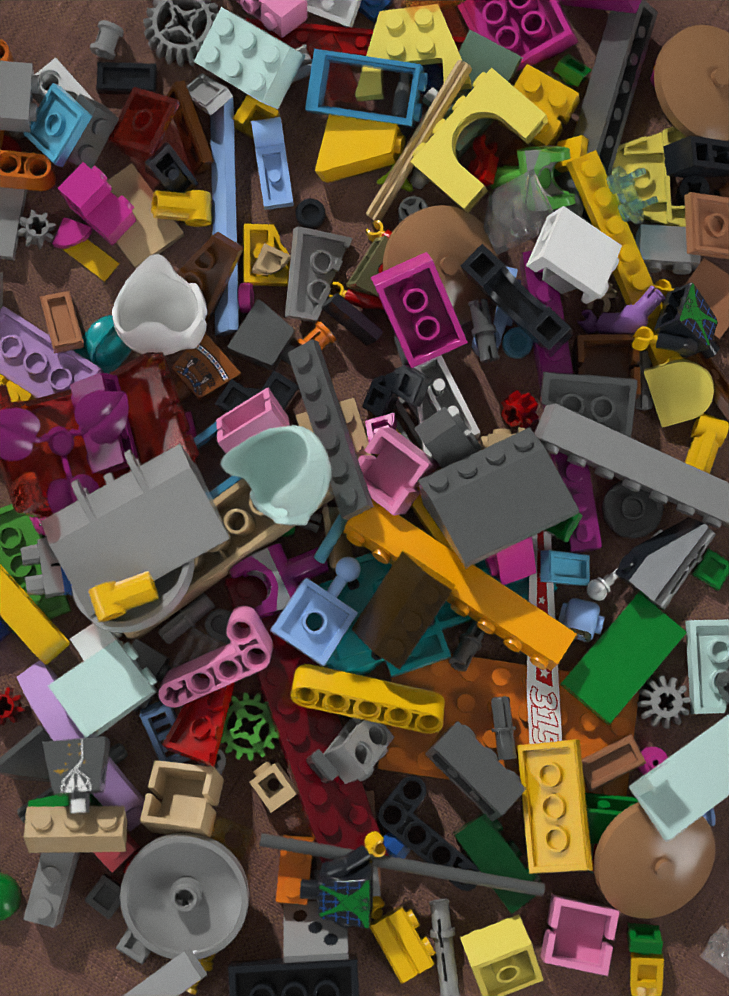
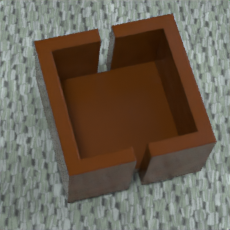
M634 334L577 335L573 342L574 370H577L575 374L638 380L637 400L641 395L640 367H636L640 361V351L632 347L635 339L633 337Z

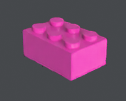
M427 252L370 277L411 368L468 343L433 259Z

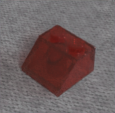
M134 87L108 141L127 156L146 162L151 156L155 155L181 102L171 97Z

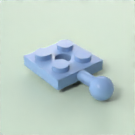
M344 557L338 561L335 569L337 576L327 591L308 578H304L270 629L276 636L321 666L325 665L358 612L337 599L346 583L354 581L360 574V564L352 557ZM310 613H317L322 619V626L317 631L310 630L306 625V618Z

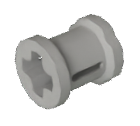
M100 20L98 23L99 32L95 43H92L89 49L93 54L101 58L113 60L116 56L114 50L118 38L123 36L124 30L115 23Z

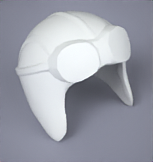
M160 254L149 256L135 269L132 275L125 281L112 309L114 327L120 339L130 349L144 355L163 356L184 349H194L202 341L206 332L207 323L205 318L208 310L202 291L196 283H188L179 276L169 261Z

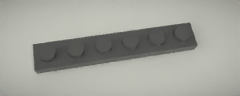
M312 339L288 352V356L313 432L324 446L330 460V484L341 518L349 520L374 506L318 341Z

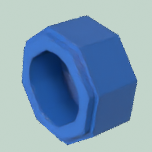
M390 831L383 836V843L389 856L404 859L411 851L408 846Z

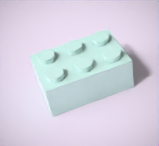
M221 7L194 62L261 103L278 109L306 55Z

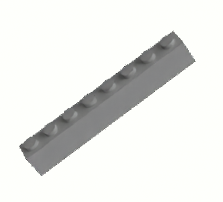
M558 404L546 405L534 434L548 453L557 455L558 452L568 456V462L580 467H585L586 464L596 468L594 473L606 479L612 480L613 477H616L623 481L622 486L636 492L642 489L649 492V498L656 502L666 504L669 501L677 505L676 510L683 514L693 516L695 513L704 517L702 522L716 528H720L722 525L729 528L728 482Z

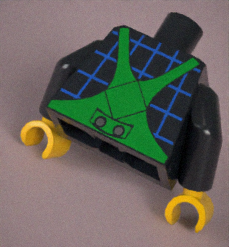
M666 279L658 280L654 286L666 298L654 328L658 335H653L650 328L642 326L633 335L635 339L632 347L638 351H643L649 343L655 344L656 348L671 350L686 358L697 353H701L705 359L716 355L720 347L713 340L718 321L694 283L691 282L673 289L670 282Z
M377 831L371 832L364 840L366 847L361 845L340 858L322 863L319 880H301L300 898L318 900V916L321 919L332 921L345 929L352 926L370 929L371 917L375 920L381 918L383 914L381 907H384L385 903L381 896H373L374 859H370V855L382 857L385 854L386 847L382 843L384 841L382 835Z

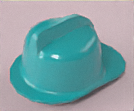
M112 315L101 317L94 322L82 337L84 348L74 349L76 353L104 371L103 373L113 374L132 351L118 336Z

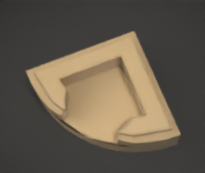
M264 243L251 273L258 275L277 273L288 264L291 255Z

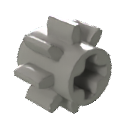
M31 210L28 219L25 217L20 218L19 223L25 228L19 229L17 235L20 237L25 236L26 247L33 244L37 245L40 250L45 240L52 243L53 236L48 232L55 229V223H48L46 212L43 215H38L34 210ZM32 226H37V229L41 230V234H36L35 230H31Z

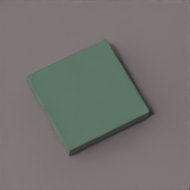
M469 30L459 50L462 61L468 63L472 68L469 74L472 85L482 72L487 73L491 67L511 83L523 59L522 56L472 30ZM464 89L468 93L472 91V89Z

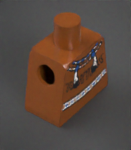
M205 333L198 346L194 349H186L172 366L173 372L180 381L167 392L178 405L191 394L201 404H204L221 394L231 379L239 383L243 380L241 372Z

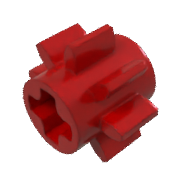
M516 390L501 402V405L504 407L501 416L511 428L518 425L520 428H527L539 418L536 414L539 404L529 392L521 395Z
M7 687L5 694H2L0 691V704L7 701L8 704L12 705L10 711L0 708V726L5 725L7 718L11 722L17 723L18 718L16 715L19 712L26 711L20 704V700L24 698V695H12L13 687Z

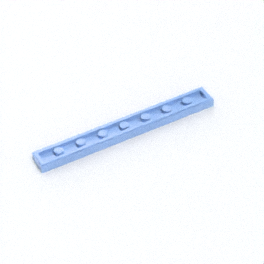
M231 98L210 116L211 155L214 160L211 164L213 235L220 232L237 243L234 100ZM237 264L215 311V336L225 337L239 329Z

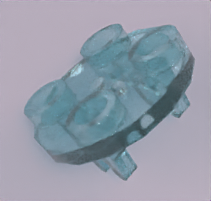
M617 166L613 168L612 175L606 177L609 189L613 194L617 193L621 202L618 205V209L625 222L631 220L635 224L642 223L644 220L643 209L658 202L656 196L643 201L642 198H639L634 184H636L634 179L647 174L645 168L627 174L622 167Z

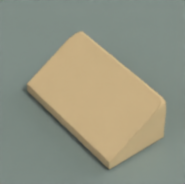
M324 507L322 509L326 535L340 513L338 507ZM345 533L341 534L329 555L330 568L333 571H336V564L340 559L344 557L353 558L351 542L347 539Z

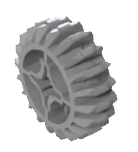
M153 0L154 8H147L146 14L149 18H145L143 21L144 27L147 28L144 31V35L149 40V48L156 50V56L159 59L166 56L165 59L169 65L177 59L178 66L180 67L183 66L185 60H188L189 64L194 66V59L218 14L217 4L211 3V0ZM171 15V21L168 24H166L165 29L161 31V26L164 20L167 18V16ZM178 20L180 21V23H181L182 25H184L186 28H188L189 34H188V32L186 31L185 28L183 29V27H182L181 25L179 26ZM207 22L205 31L196 39V32L202 28V24ZM183 42V43H186V44L181 45V44H175V43Z

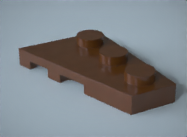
M220 232L215 233L176 272L188 283H196L202 291L208 310L205 318L206 323L212 319L244 248Z

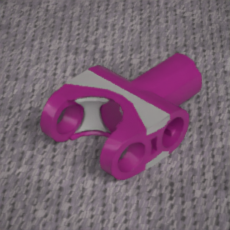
M275 544L244 559L232 567L229 572L232 579L241 576H253L262 580L266 585V599L262 602V605L253 608L260 619L282 613L304 578L311 580L327 573L329 568L327 561L320 563L314 559L319 547L287 559L281 544Z

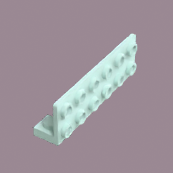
M729 714L628 786L665 841L671 840L729 796Z

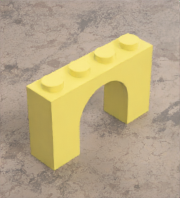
M492 67L487 73L482 72L475 79L472 91L467 96L463 95L456 101L452 108L453 113L447 120L442 119L436 124L432 131L434 135L427 143L422 142L418 145L412 154L414 158L410 161L417 170L467 212L472 210L488 190L458 162L456 143L462 130L473 121L483 118L495 119L504 123L523 141L529 144L548 123L547 115Z

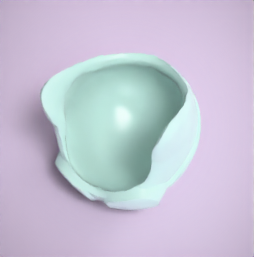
M297 425L270 428L260 432L230 450L221 462L225 472L247 481L251 488L250 498L255 507L264 515L272 518L275 523L283 525H306L311 514L316 511L323 501L331 480L330 460L324 446L311 430Z

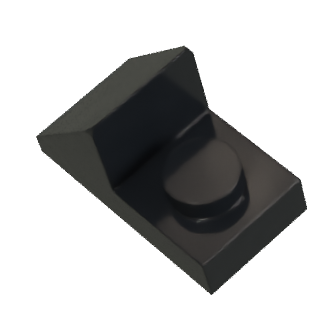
M167 142L145 162L146 173L156 179L165 191L186 193L193 190L199 184Z

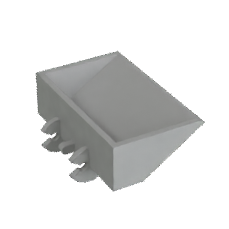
M180 444L143 465L138 458H135L131 449L124 454L131 469L129 473L116 480L111 472L104 475L107 485L91 494L86 487H82L79 479L74 480L71 484L78 501L41 521L49 545L88 616L95 614L88 592L89 589L106 582L116 581L117 583L147 571L150 572L153 580H156L230 539L199 468Z

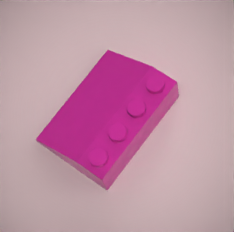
M455 0L469 30L523 57L517 71L524 69L526 64L532 66L552 58L579 42L558 0Z

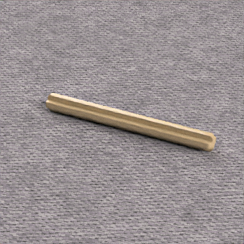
M462 60L456 62L368 208L366 215L374 221L382 220L414 167L410 162L414 158L412 156L414 150L422 142L427 143L433 136L432 131L434 127L443 119L471 73L472 68L468 63Z

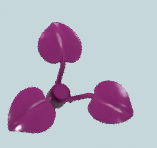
M99 390L87 393L79 399L74 411L76 422L83 427L81 430L71 429L69 431L65 427L57 426L52 428L48 434L36 437L40 430V421L32 412L21 408L0 410V457L9 461L23 459L31 453L33 442L41 443L47 441L51 451L60 455L67 478L55 479L48 487L47 500L52 512L55 514L78 501L71 484L74 480L79 479L82 487H86L90 494L100 489L97 482L88 475L80 474L72 478L67 454L74 447L73 437L84 435L87 432L92 441L97 444L108 443L117 438L124 429L128 418L127 395L123 391Z

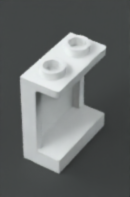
M563 206L547 216L526 266L535 272L547 267L583 291L581 301L587 304L595 299L602 298L609 288V283L607 282L610 274L619 263V258L617 257L622 245Z

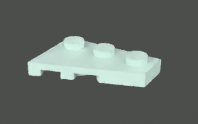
M729 619L685 621L689 696L691 698L690 714L725 713L727 702L717 689L716 678L718 674L726 671L729 667Z

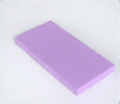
M3 306L0 310V374L32 394L37 400L70 420L75 411L71 400L72 391L70 384L98 373H103L104 371L73 350L54 354L50 337L47 333Z

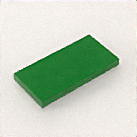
M638 593L560 685L609 726L687 632L643 595Z

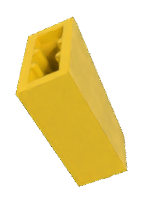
M329 115L315 172L322 182H332L394 165L397 162L398 155L402 154L404 150L405 136L402 135L397 124Z

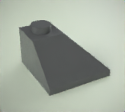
M37 726L0 757L1 775L15 780L50 782L43 742L53 740L43 726Z

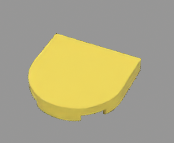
M678 359L644 369L646 381L662 428L695 419L709 408L714 395V382L708 370L699 364L687 359Z

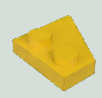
M244 223L243 283H252V285L288 287L290 260L277 273L271 275L251 273L264 243L289 254L282 245L275 226L270 224Z

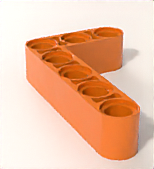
M0 39V56L3 55L0 61L15 62L7 43ZM0 130V187L35 191L51 189L55 185L56 174L50 160L42 154L1 150L4 130ZM16 167L13 172L5 173L7 168ZM38 170H46L41 176L34 175Z

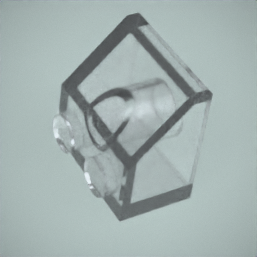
M534 169L489 192L484 230L496 255L540 235L547 216L554 212Z

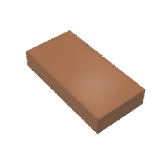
M70 291L40 296V303L54 354L84 348Z
M628 735L582 759L584 782L589 791L646 764L633 736Z

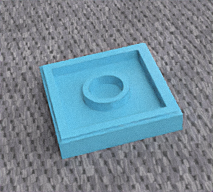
M52 83L37 109V122L31 121V132H24L23 134L53 164L63 167L91 120L92 115L61 86Z

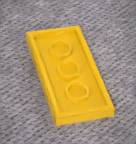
M580 740L517 745L521 784L526 788L522 793L529 874L593 870Z

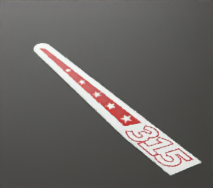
M541 531L532 536L536 574L529 576V602L555 619L553 583L540 582L541 551L552 550L551 534ZM527 656L529 744L562 741L558 665L551 671L547 668L543 670L532 664L530 657Z

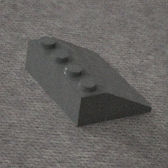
M530 427L418 480L424 507L465 568L579 513L575 501L547 450Z

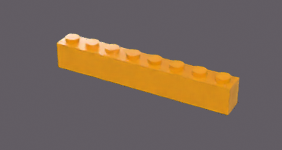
M372 498L373 508L347 521L343 533L347 535V539L358 547L364 546L372 551V555L379 562L393 565L400 553L405 551L455 584L456 586L446 600L451 604V609L463 617L468 615L477 621V626L488 634L494 633L504 640L503 643L509 649L515 652L521 651L529 656L530 662L540 669L546 670L547 668L551 671L555 668L577 635V633L476 566L471 565L465 568L455 552L401 516L392 515Z

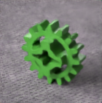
M244 693L242 701H239L236 696L232 697L233 705L228 708L220 743H228L225 750L227 754L236 750V759L240 760L243 754L247 753L249 761H252L255 752H258L262 758L266 756L264 750L266 746L272 750L275 749V745L271 741L273 738H278L266 702L264 704L260 702V694H257L254 700H250L248 693ZM245 706H256L264 712L257 716L249 714ZM235 711L237 716L235 727L228 731L229 719ZM245 718L249 721L262 719L253 728V735H250L249 732L236 734L244 726L243 720ZM269 723L268 736L262 741L260 736L262 727ZM240 737L247 739L253 748L241 747L234 740Z

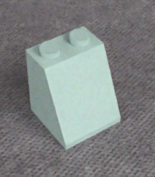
M115 640L48 685L85 738L98 737L158 692L154 686L157 683L155 676L147 667L142 670L135 660L139 655L129 642L123 644L122 641Z

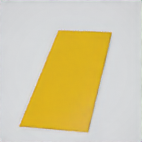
M88 239L67 249H62L104 282L120 264Z

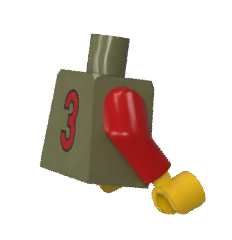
M377 220L373 221V225L379 230L378 232L373 233L366 229L367 237L373 243L346 284L350 289L345 290L339 282L332 283L333 287L341 289L340 295L351 305L363 309H384L370 277L383 272L384 252L392 232L390 230L384 231L383 223Z

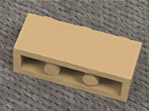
M70 806L27 807L24 840L28 852H126L128 821L125 806H90V812L83 814H70Z

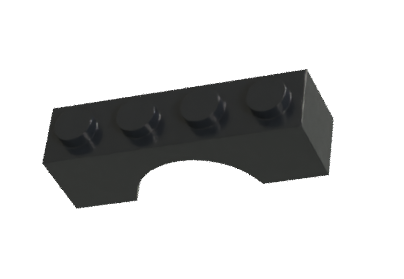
M483 244L461 265L464 275L550 357L573 336L571 327L549 306L544 305L535 298Z

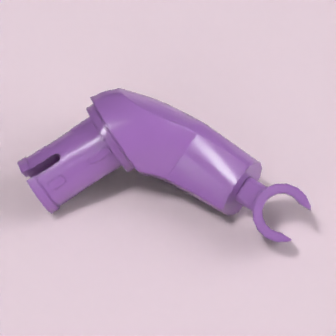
M650 286L634 305H627L620 313H603L598 319L591 310H584L582 315L586 320L577 321V323L588 334L594 333L596 330H598L599 334H635L638 328L648 325L649 315L666 298L658 289L655 290L654 286Z

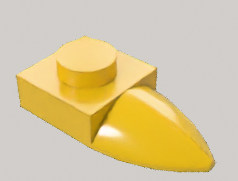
M631 952L630 987L632 996H661L663 989V953L661 955H641L637 952Z

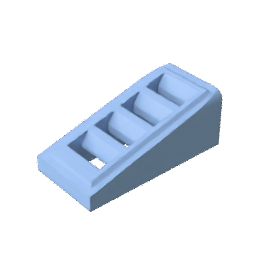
M161 701L149 705L146 709L142 708L139 716L159 761L184 763L191 760L179 754L166 757L165 752L168 750L161 745L160 741L166 738L171 728L159 733L156 732L157 728L170 723L171 727L173 726L177 718L174 708L165 706ZM166 713V716L154 721L151 719V717L158 714Z

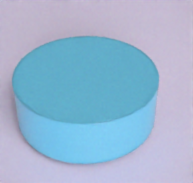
M520 327L508 330L502 341L504 352L514 359H521L527 356L533 346V340Z

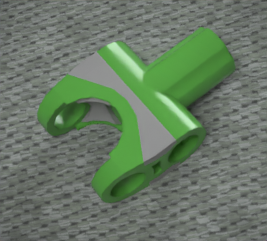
M547 145L518 149L519 166L497 167L494 183L490 185L495 193H522L524 211L543 212L576 203L575 194L559 188L553 176L555 165L559 161L571 158L570 149L566 147Z

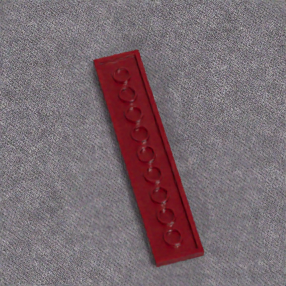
M241 576L235 579L231 577L224 581L233 610L239 606L255 608L262 605V602L267 597L266 585L257 577ZM281 613L262 618L261 621L272 638L273 650L268 666L256 672V676L314 842L353 850L361 845L366 847L364 843L366 836L374 831L379 832L362 781L357 779L345 784L337 776L331 782L323 783L306 763V759L316 750L320 749L324 754L343 729L338 714L297 705L291 699L293 679L297 667L304 664L320 666V664L270 631ZM238 622L239 627L241 628L250 627L245 622ZM259 648L251 649L252 652L256 654L264 653L263 650ZM320 857L322 863L334 860Z

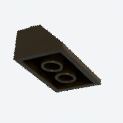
M402 551L353 625L352 630L375 654L400 670L456 585L407 552Z

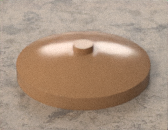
M709 25L688 27L670 38L662 47L657 57L654 70V84L659 104L672 125L685 136L729 141V33Z
M432 206L410 214L394 229L385 248L383 271L427 252L433 259L458 321L462 325L472 320L469 302L478 299V303H480V299H487V304H489L491 300L464 275L461 265L481 244L487 247L498 259L499 255L490 232L475 216L453 206Z
M639 802L628 807L609 824L596 848L594 876L600 892L616 910L634 918H656L678 910L701 890L710 875L715 859V840L712 829L706 819L701 816L671 840L665 841Z

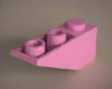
M235 0L248 14L254 15L268 30L274 31L281 38L307 20V0Z

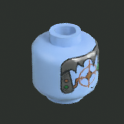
M572 598L568 604L563 603L558 621L577 633L574 639L589 642L593 639L595 633L601 635L605 616L599 615L600 607L598 604Z

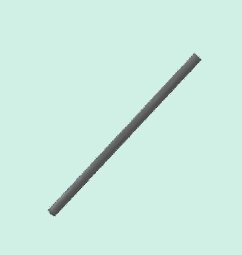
M264 833L261 834L259 845L261 847L334 860L353 851V849ZM370 855V859H374V867L542 897L545 891V884L387 855L382 857Z

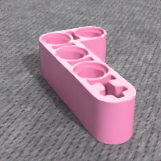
M239 606L232 611L226 631L231 643L177 666L165 674L158 695L160 701L165 706L172 708L180 707L259 672L268 666L273 650V641L253 608ZM236 622H245L250 627L241 628L237 626ZM259 648L263 650L264 653L256 654L252 652L251 649ZM223 661H232L236 666H228ZM196 673H204L209 678H200Z

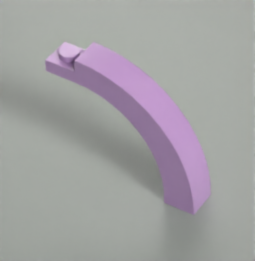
M39 660L17 676V680L27 700L53 741L85 738L48 687L49 684L59 678L48 665ZM109 756L105 790L102 793H93V795L103 806H125L128 821L127 829L131 831L141 824L140 818L145 798Z

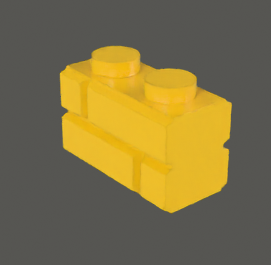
M403 905L396 907L370 924V929L401 984L432 967L434 961L431 956L436 954L427 937L421 939L415 929L420 926V923L412 909L405 911Z

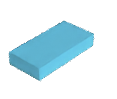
M552 550L541 551L540 582L588 586L590 582V556Z

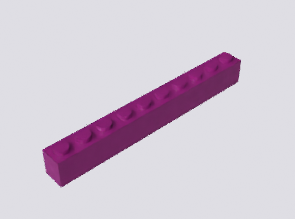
M532 251L522 252L519 265L523 286L544 305L549 306L564 320L560 292L542 280L544 268L535 272L526 266ZM533 341V351L541 393L543 371L573 374L568 341L552 357ZM563 453L551 454V460L575 501L579 513L583 516L567 543L565 542L566 552L582 553L596 551L602 547L589 465L586 464L585 467H580L568 462V456Z

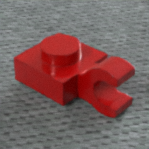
M483 134L476 137L473 141L476 159L470 161L467 171L487 187L494 183L499 158L495 156L498 148L497 143L493 142L485 145L486 135Z

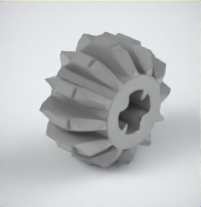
M663 675L658 676L657 684L652 679L647 680L646 684L650 691L646 689L639 690V694L646 697V701L637 702L638 707H647V710L641 714V717L646 719L653 715L650 723L653 727H656L661 721L663 728L669 729L671 725L670 719L676 725H680L682 721L678 713L681 715L689 714V710L683 708L682 703L691 702L690 697H681V694L687 690L686 686L682 685L675 689L677 679L673 677L666 683V678ZM660 695L662 697H669L670 700L667 702L668 709L666 707L659 708L658 704L661 702Z

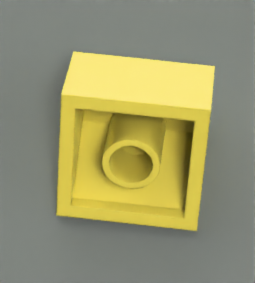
M519 914L511 918L502 919L498 923L483 929L474 930L460 937L482 996H505L543 981L532 943Z

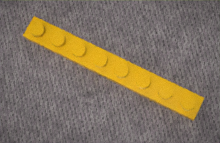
M594 150L569 161L566 165L592 225L622 245L617 257L619 258V263L613 274L626 305H634L650 286H654V283L599 155ZM662 302L648 317L649 321L646 327L652 330L653 335H658L654 328L663 307ZM649 343L646 348L653 366L685 358L677 352L656 348L655 344Z

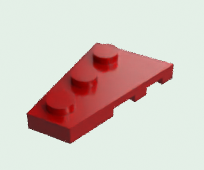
M202 673L200 676V678L203 679L209 678L204 673ZM234 683L184 704L162 746L168 751L215 767Z

